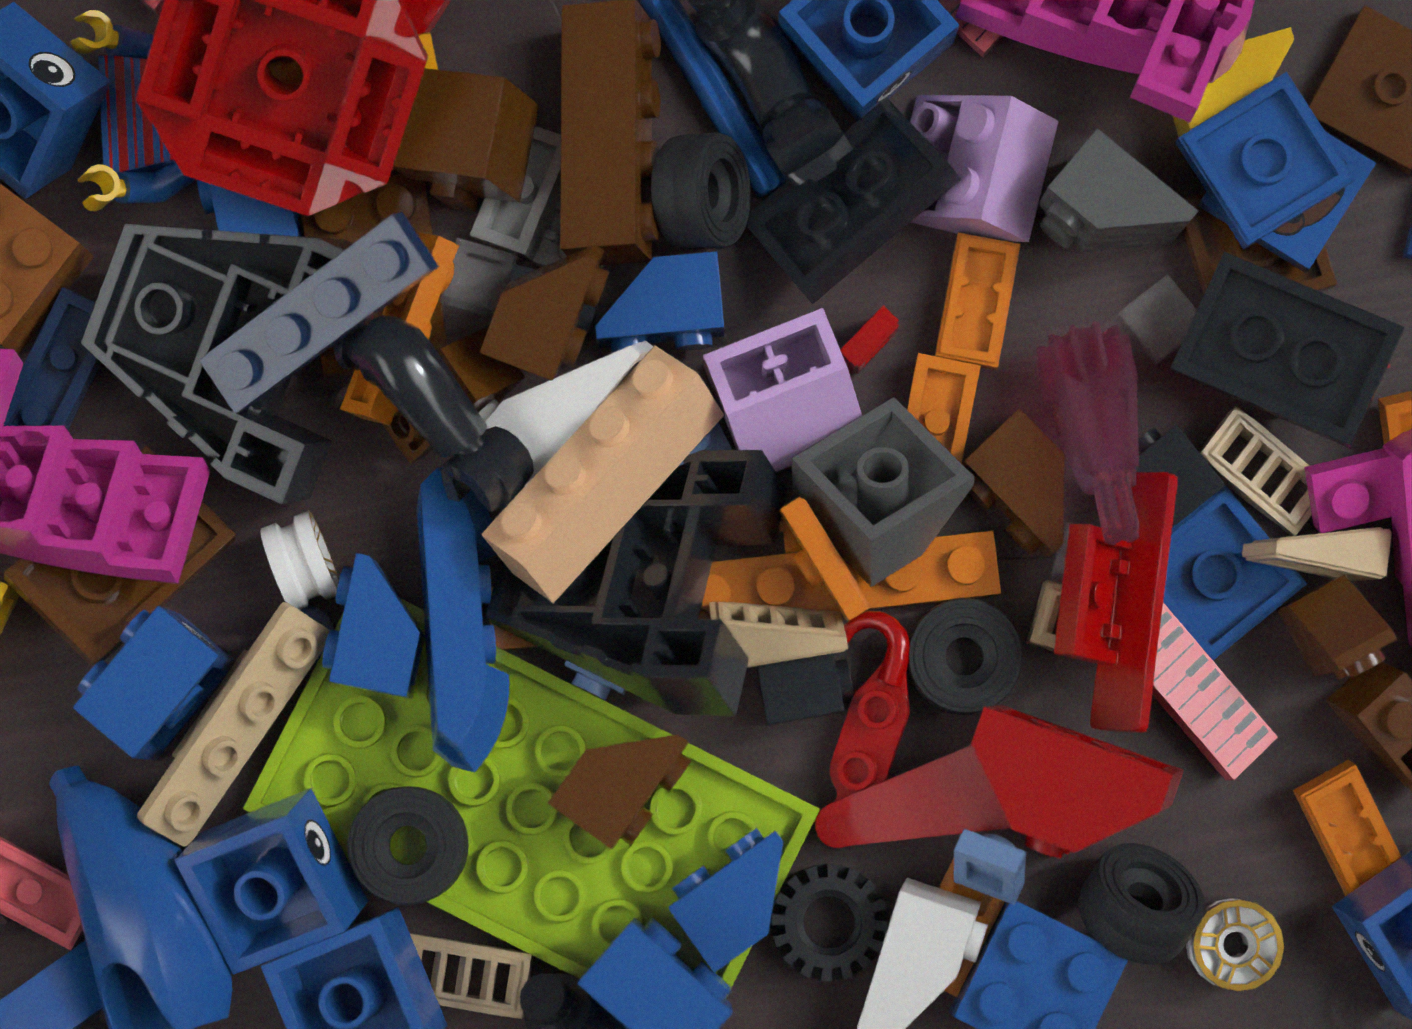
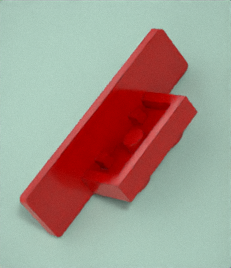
M1168 472L1123 473L1121 475L1113 531L1091 524H1070L1054 654L1097 664L1090 726L1093 729L1145 733L1148 729L1178 483L1177 476Z

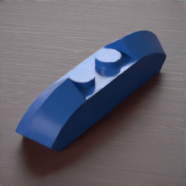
M442 466L436 468L420 484L416 508L433 751L451 766L475 773L489 755L500 734L509 699V674L486 665L495 664L496 640L494 626L483 625L481 604L490 603L491 576L489 565H478V563L497 554L481 535L492 523L487 508L477 499L473 490L460 501L448 500L442 482Z

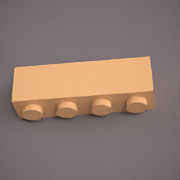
M654 346L481 535L514 575L554 603L721 420L724 413L697 372L657 346Z

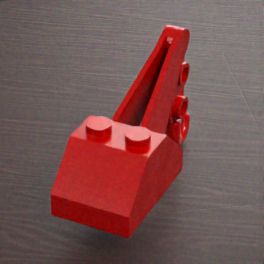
M866 611L844 624L847 644L855 633L862 629L871 628L878 630L884 635L888 648L883 663L853 696L831 759L830 777L837 789V796L833 803L821 809L815 822L816 833L827 846L842 848L853 845L962 834L964 829L980 832L1011 828L1027 835L1024 843L1026 847L1045 855L1062 858L1063 853L1077 852L1172 806L1184 772L1183 769L1005 705L986 706L983 708L971 746L888 779L910 713L907 681L910 640L906 629L901 623L885 612Z

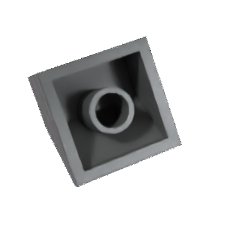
M1097 128L1048 186L1038 204L1036 214L1043 219L1039 223L1040 228L1057 244L1064 248H1069L1073 244L1082 252L1171 245L1198 210Z
M894 397L792 458L793 501L799 497L801 499L805 498L837 552L870 587L922 556L974 486V476Z

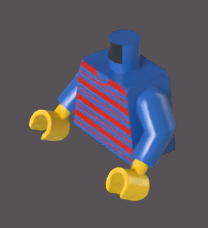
M98 10L84 12L76 16L74 20L89 24L95 31V40L93 42L87 38L78 37L71 40V45L75 51L83 54H88L105 47L108 55L98 56L99 72L106 76L111 83L100 105L103 165L91 166L77 179L78 182L93 181L101 187L103 195H91L82 203L87 210L98 211L113 199L120 204L166 202L197 179L183 175L165 147L153 123L148 121L135 100L154 35L122 25L113 26L110 19Z

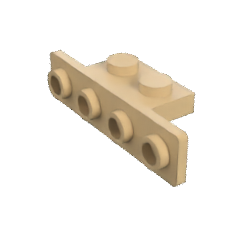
M288 602L280 604L250 650L244 649L236 662L172 753V756L175 758L137 814V818L144 825L183 847H187L194 840L324 649L329 629Z

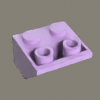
M917 95L910 123L952 166L961 180L911 222L956 234L959 232L1002 241L1029 242L1058 120L1013 96Z
M823 308L703 355L704 370L718 405L724 413L723 417L736 449L762 450L776 473L792 467V458L862 416L847 365Z

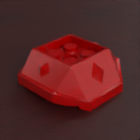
M164 0L135 100L148 121L153 123L165 147L184 176L310 216L362 192L366 193L388 183L428 55L402 0ZM278 56L290 57L301 66L303 78L295 83H283L273 76L269 61Z

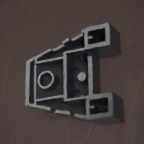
M125 224L81 344L139 398L145 397L169 420L167 424L182 438H189L212 460L211 465L223 477L280 504L310 499L332 440L277 416L292 376L251 407L235 414L199 362V359L354 243L345 239ZM383 309L380 310L378 313H376L374 316H372L370 319H368V320H367L366 322H364L363 324H369V322H370L372 319H374V318L380 316V315L382 314Z
M702 450L689 454L683 460L684 464L679 465L554 603L514 575L504 562L500 561L491 594V601L488 604L485 615L490 623L675 715L736 716L749 657L722 619H699V614L716 545H775L782 517L779 510L784 507L788 490L762 450Z

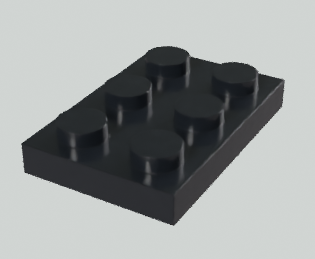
M887 97L844 132L853 149L836 161V170L816 183L809 179L791 189L786 181L749 213L746 224L748 229L812 305L961 180L952 166Z
M1224 252L1171 365V371L1347 448H1351L1404 333V327Z

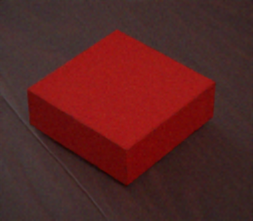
M884 305L840 349L848 371L852 375L854 373L858 374L897 333L899 319Z

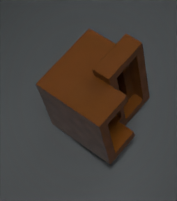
M425 68L393 169L408 179L432 182L430 195L455 210L476 212L479 198L520 203L539 104L505 77Z

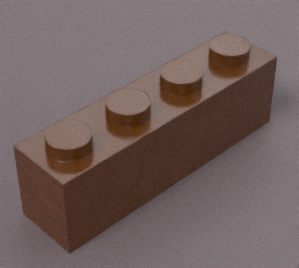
M612 0L562 5L560 249L569 256L592 245L605 250L600 265L650 262L652 260V240H658L661 233L655 219L651 197L652 171L659 152L657 142L652 140V118H658L661 110L659 87L656 80H652V58L659 57L661 40L656 20L649 18L637 0Z

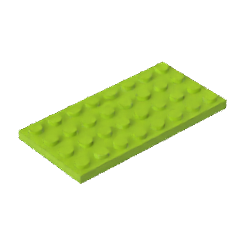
M401 599L425 635L423 609ZM343 614L335 628L337 631H340ZM425 641L412 699L330 682L332 669L322 667V653L243 807L244 810L252 812L312 788L350 863L348 856L349 831L355 816L371 798L385 790L404 786L425 788L440 794L452 803L465 823L469 843L468 856L464 869L457 881L446 892L426 902L532 954L578 979L584 976L634 918L645 926L653 917L682 943L675 954L693 970L701 961L709 967L668 908L669 905L679 899L672 888L702 866L712 876L732 861L725 850L757 828L764 838L773 831H776L783 840L774 895L775 901L820 810L689 743L682 754L692 762L670 792L658 786L644 807L654 815L631 846L620 839L614 849H610L549 805V800L586 749L671 736L672 734L496 647L495 664L486 665L509 674V699L504 723L492 750L475 773L453 767L433 751ZM404 826L393 834L390 841V850L398 862L412 865L424 857L427 850V840L418 828ZM751 947L715 972L731 988Z

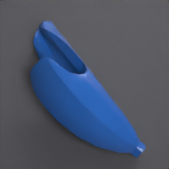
M72 766L55 771L49 785L56 796L57 825L64 860L80 915L108 1028L194 1029L228 1018L232 996L231 970L174 861L182 853L181 848L176 842L144 825L137 818V814L141 809L138 805L110 787L87 780L80 766Z

